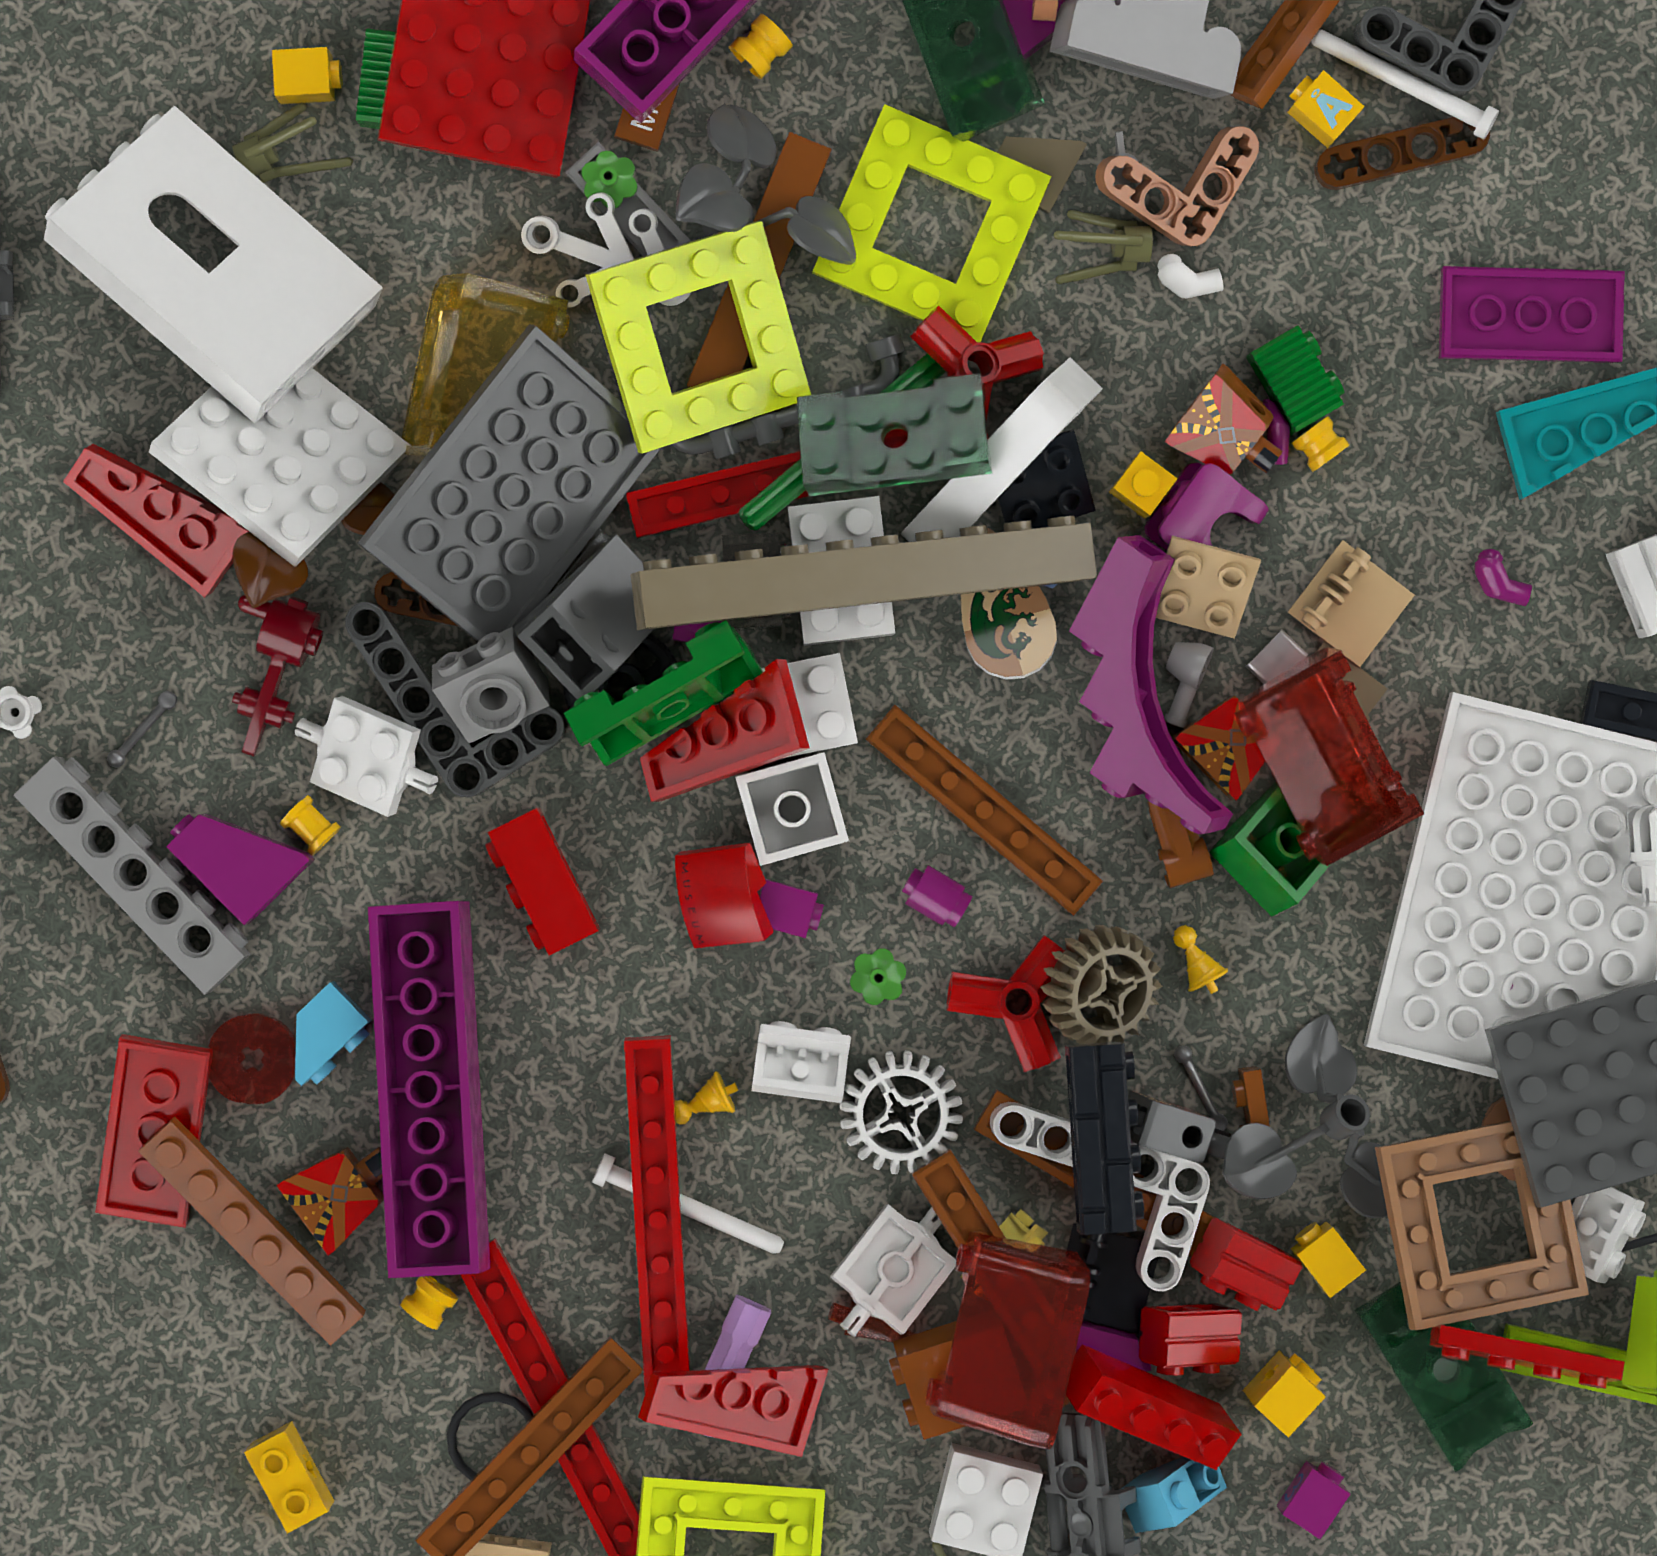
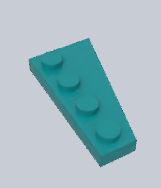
M1657 367L1496 412L1519 500L1524 499L1627 439L1657 424Z

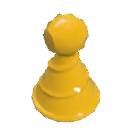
M1187 925L1179 926L1174 931L1173 940L1177 947L1186 949L1188 991L1192 992L1206 985L1210 994L1218 991L1214 980L1225 975L1228 969L1206 954V951H1202L1194 945L1197 934L1192 927Z
M715 1071L714 1075L696 1092L689 1103L675 1100L676 1123L679 1125L686 1124L692 1116V1112L695 1114L699 1112L734 1113L735 1106L730 1094L739 1091L736 1083L725 1086L721 1075Z

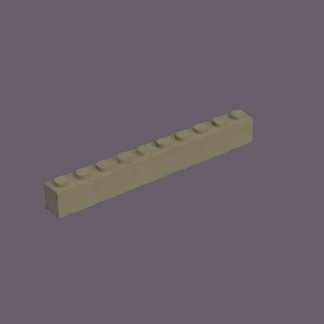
M1074 516L1047 519L1048 527L1032 529L1031 521L1005 523L1003 524L1004 532L990 534L987 532V525L960 528V537L943 538V530L915 533V542L899 543L898 535H887L870 538L871 546L854 548L853 539L826 542V551L809 553L808 544L780 547L781 556L765 558L763 557V549L735 552L736 561L718 562L717 554L689 557L690 566L672 567L671 559L643 562V571L630 574L637 630L1097 578L1091 523L1075 524Z

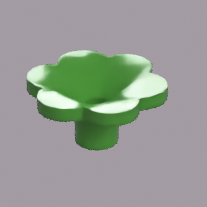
M611 151L600 152L596 161L588 162L582 168V177L586 182L584 188L586 198L588 199L591 195L599 192L607 193L614 200L615 209L619 208L624 198H631L637 192V182L633 178L635 172L633 162L626 157L618 158ZM611 174L613 177L611 180H606L605 176ZM596 198L593 201L602 202V204L606 208H608L607 202L602 198Z
M880 948L872 955L864 953L856 958L854 962L856 972L850 978V985L854 991L863 994V998L868 1004L878 1005L884 999L895 1000L901 995L902 986L900 982L906 976V968L903 963L894 960L889 950ZM876 974L883 976L880 982L874 980Z

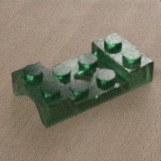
M902 0L952 137L964 142L1045 105L1031 64L1023 57L1003 0ZM972 22L975 27L973 41L964 47L957 46L954 39L957 27L962 23Z
M981 373L934 379L935 386L847 398H845L843 391L797 397L803 485L808 495L816 496L993 474L984 407L986 394ZM890 430H905L908 433V439L905 444L898 448L885 446L883 440Z
M1401 1282L1354 1310L1416 1408L1445 1460L1455 1472L1466 1465L1474 1452L1503 1434L1523 1430L1533 1425L1532 1420L1500 1368L1487 1365L1488 1358L1470 1355L1469 1361L1456 1360L1457 1371L1451 1379L1438 1380L1435 1378L1433 1368L1436 1361L1443 1357L1441 1356L1442 1348L1429 1345L1432 1327L1416 1331L1409 1329ZM1470 1320L1445 1324V1326L1477 1332Z

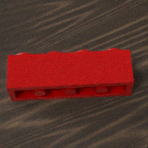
M1083 1344L1057 1380L1077 1412L1214 1470L1218 1469L1242 1435L1220 1403Z

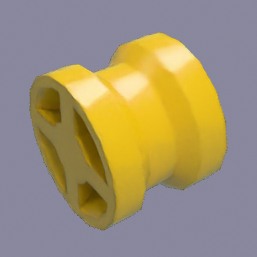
M1326 416L1291 443L1297 451H1303L1307 456V465L1312 472L1316 471L1350 445L1344 437H1338L1333 431V421L1329 416Z
M432 1276L419 1277L416 1281L417 1288L414 1293L406 1295L400 1305L414 1319L431 1329L437 1330L443 1322V1312L446 1308H452L459 1298L452 1290L440 1284Z

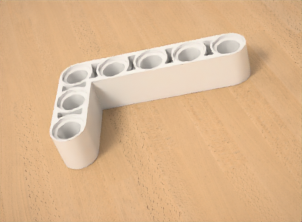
M1071 357L1068 358L1025 399L902 531L901 535L909 542L916 541L915 533L943 530V538L960 537L959 529L971 527L1103 388Z
M1016 1102L1002 1103L994 1109L990 1117V1127L1001 1143L1073 1167L1069 1119ZM1010 1112H1018L1024 1119L1023 1129L1014 1136L1002 1134L999 1127L1002 1117ZM1054 1126L1065 1128L1068 1135L1065 1145L1057 1150L1046 1148L1043 1141L1046 1131ZM1139 1145L1140 1155L1148 1154L1153 1157L1154 1169L1150 1175L1144 1178H1137L1133 1175L1134 1187L1156 1193L1157 1196L1137 1255L1136 1270L1139 1277L1149 1288L1163 1292L1176 1286L1182 1276L1207 1198L1210 1178L1204 1167L1197 1162ZM1183 1169H1194L1198 1176L1196 1186L1187 1192L1179 1191L1175 1184L1178 1173ZM1173 1212L1182 1214L1184 1219L1182 1230L1172 1236L1165 1235L1161 1229L1164 1217ZM1159 1256L1168 1258L1170 1270L1167 1275L1160 1279L1150 1278L1147 1273L1150 1261Z

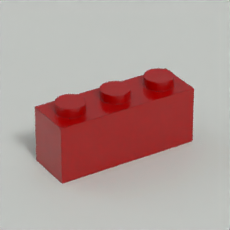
M540 807L487 832L491 839V842L485 844L488 854L497 869L502 866L505 867L512 881L506 885V889L517 910L525 907L532 921L531 924L526 926V929L537 950L545 947L550 956L600 930Z

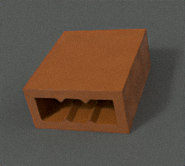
M996 1309L893 1341L897 1357L889 1359L892 1373L897 1386L906 1384L910 1398L902 1400L910 1427L919 1424L924 1440L1028 1407L1000 1315Z

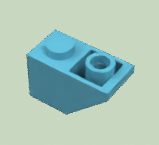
M335 981L325 986L296 1014L295 1080L301 1086L310 1079L316 1085L319 1084L337 1066L331 1059L345 1047L351 1053L370 1035L364 1027L372 1020Z
M1180 1457L1140 1474L1121 1489L1128 1486L1136 1487L1137 1501L1127 1505L1125 1510L1135 1533L1176 1527L1226 1489L1227 1486L1219 1467L1217 1470H1214L1186 1457Z

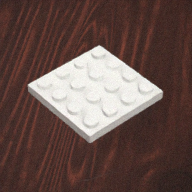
M312 368L256 423H253L211 386L151 442L149 453L296 567L407 456L411 445Z

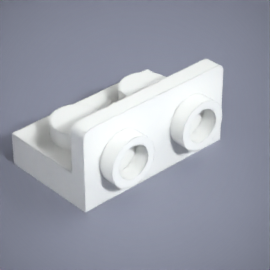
M1613 1187L1576 1197L1572 1210L1585 1277L1599 1283H1606L1609 1277L1613 1279L1617 1277L1626 1259V1254L1622 1253L1624 1245L1629 1236L1632 1238L1637 1236L1644 1224L1646 1214L1641 1212L1645 1205L1644 1201L1631 1197Z

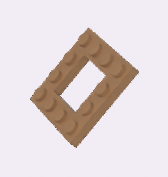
M1511 1120L1375 1147L1410 1330L1416 1331L1589 1295L1571 1200L1542 1208L1535 1206ZM1514 1169L1530 1257L1450 1274L1433 1184Z

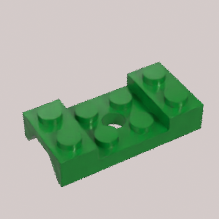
M727 620L703 626L696 632L695 638L686 642L693 657L691 661H680L669 666L663 672V677L649 685H637L626 691L622 696L623 700L617 702L605 690L599 693L591 692L577 699L574 707L564 712V715L579 744L583 747L590 743L603 765L608 766L734 694V689L745 681L753 680L762 674L763 671L750 646Z

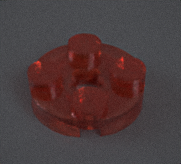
M263 1013L239 1015L222 1024L210 1039L208 1048L213 1049L209 1078L218 1092L231 1101L245 1104H265L282 1095L295 1080L296 1039L290 1029L277 1018ZM246 1047L253 1051L261 1049L264 1053L261 1059L264 1066L260 1071L254 1066L246 1069L242 1065V1062L246 1059L243 1052Z

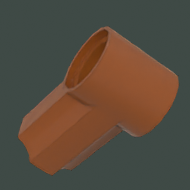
M1147 802L1153 827L1161 848L1158 849V857L1160 861L1163 860L1167 872V875L1164 877L1169 889L1213 876L1212 862L1203 837H1199L1197 833L1185 828L1180 822L1181 817L1170 809L1161 808L1151 802Z

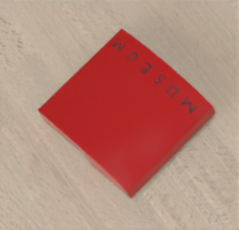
M750 842L680 851L675 855V873L679 902L694 949L765 941L774 933L757 892L767 882Z

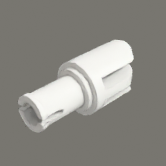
M1657 805L1631 806L1627 811L1630 861L1635 862L1636 866L1641 868L1642 907L1657 906Z

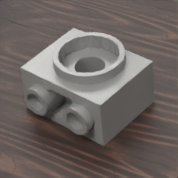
M513 627L500 633L493 632L487 634L477 644L461 652H450L440 658L436 664L432 665V691L469 744L491 733L508 731L514 728L523 718L550 706L549 681L525 644L517 637ZM497 687V688H500V689H497V690H488L487 688Z

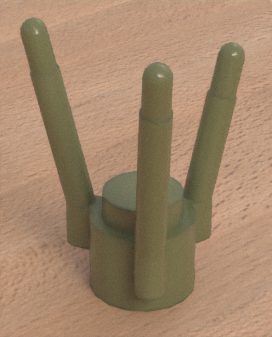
M305 103L297 104L258 131L244 136V141L232 146L236 160L252 174L258 175L263 183L277 177L348 167L353 164V160L350 157L273 167L274 163L280 161L275 146L317 123L315 117H309L269 137V135L305 111L307 108Z
M1069 210L1067 216L1070 219L1115 230H1113L1112 234L1080 231H1056L1054 233V238L1057 240L1111 244L1112 257L1120 258V261L1058 275L1055 279L1058 284L1080 281L1119 271H1136L1137 262H1150L1153 246L1151 226H1138L1137 221L1117 220L1087 212Z

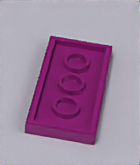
M1443 266L1441 268L1439 359L1623 362L1625 271Z

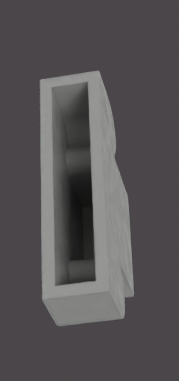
M1065 0L1057 13L1049 52L1216 99L1233 94L1241 57V45L1235 33L1226 27L1217 26L1205 31L1203 30L1209 0Z

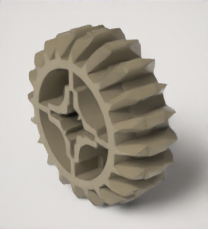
M1095 925L1093 931L1087 928L1079 929L1078 941L1073 938H1064L1066 944L1064 953L1060 951L1052 952L1055 959L1058 960L1055 967L1044 968L1046 974L1051 977V982L1040 986L1043 992L1050 996L1042 1005L1046 1011L1052 1013L1049 1020L1053 1026L1059 1028L1064 1037L1071 1041L1076 1040L1079 1044L1124 1043L1125 1032L1130 1035H1139L1137 1023L1140 1020L1143 1022L1151 1021L1146 1011L1149 1006L1159 1005L1156 998L1152 997V993L1163 987L1159 980L1153 978L1161 970L1157 963L1152 961L1155 953L1149 947L1143 945L1144 942L1139 936L1133 933L1128 934L1127 930L1118 926H1111L1109 928L1105 925ZM1118 954L1123 965L1115 967L1108 964L1106 956ZM1086 1006L1091 1009L1094 1008L1097 1016L1084 1018L1080 1009Z

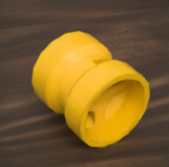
M760 14L751 23V31L748 33V36H738L731 43L729 49L741 63L746 60L752 66L749 71L758 79H762L771 70V62L776 57H783L793 47V44L772 20L764 14Z

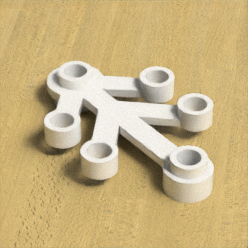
M599 192L591 195L586 202L585 208L588 216L596 221L609 249L561 232L558 224L547 216L531 218L522 228L521 238L523 244L529 251L536 254L547 253L555 249L603 267L599 270L634 260L613 214L615 210L614 200L607 193ZM596 198H602L607 202L608 211L605 215H597L593 211L592 204ZM642 208L633 212L629 218L631 232L641 237L648 255L665 250L656 230L658 225L657 216L653 211ZM645 214L650 218L651 227L648 231H640L636 227L635 219L638 215ZM539 225L546 226L550 231V238L546 243L539 242L535 237V229ZM586 276L578 280L567 279L561 282L556 289L558 302L568 308L577 306L583 301L585 296L591 294ZM566 285H573L577 288L578 298L576 301L569 302L564 299L562 291ZM691 292L659 303L667 306L678 305L685 301Z

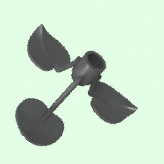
M724 103L712 112L707 122V133L711 144L722 156L731 161L742 163L741 171L734 185H732L729 176L721 168L708 163H700L694 165L686 173L677 195L676 221L702 224L705 237L723 231L736 232L742 230L746 224L754 222L752 218L753 208L740 195V190L751 170V164L760 168H768L776 157V144L767 126L753 113L731 104L726 105ZM805 196L797 202L796 210L786 207L758 220L762 221L763 227H766L781 219L789 218L790 221L787 225L788 233L801 247L817 256L837 263L852 265L855 262V246L846 219L835 206L823 199Z
M1325 1014L1309 1022L1294 1036L1287 1048L1284 1062L1287 1077L1293 1088L1305 1094L1317 1092V1097L1321 1102L1331 1103L1321 1112L1320 1126L1282 1147L1279 1135L1271 1127L1259 1123L1244 1125L1230 1136L1226 1144L1222 1174L1226 1183L1241 1195L1254 1199L1278 1197L1292 1187L1297 1178L1296 1167L1287 1154L1323 1134L1335 1140H1343L1350 1136L1344 1155V1161L1350 1167L1342 1173L1340 1178L1342 1194L1348 1205L1358 1214L1368 1218L1388 1217L1375 1147L1382 1145L1364 1142L1356 1148L1359 1138L1365 1134L1363 1128L1367 1126L1370 1120L1369 1107L1357 1095L1349 1094L1344 1096L1356 1081V1061L1352 1051L1344 1048L1338 1042V1031L1334 1027L1330 1016Z

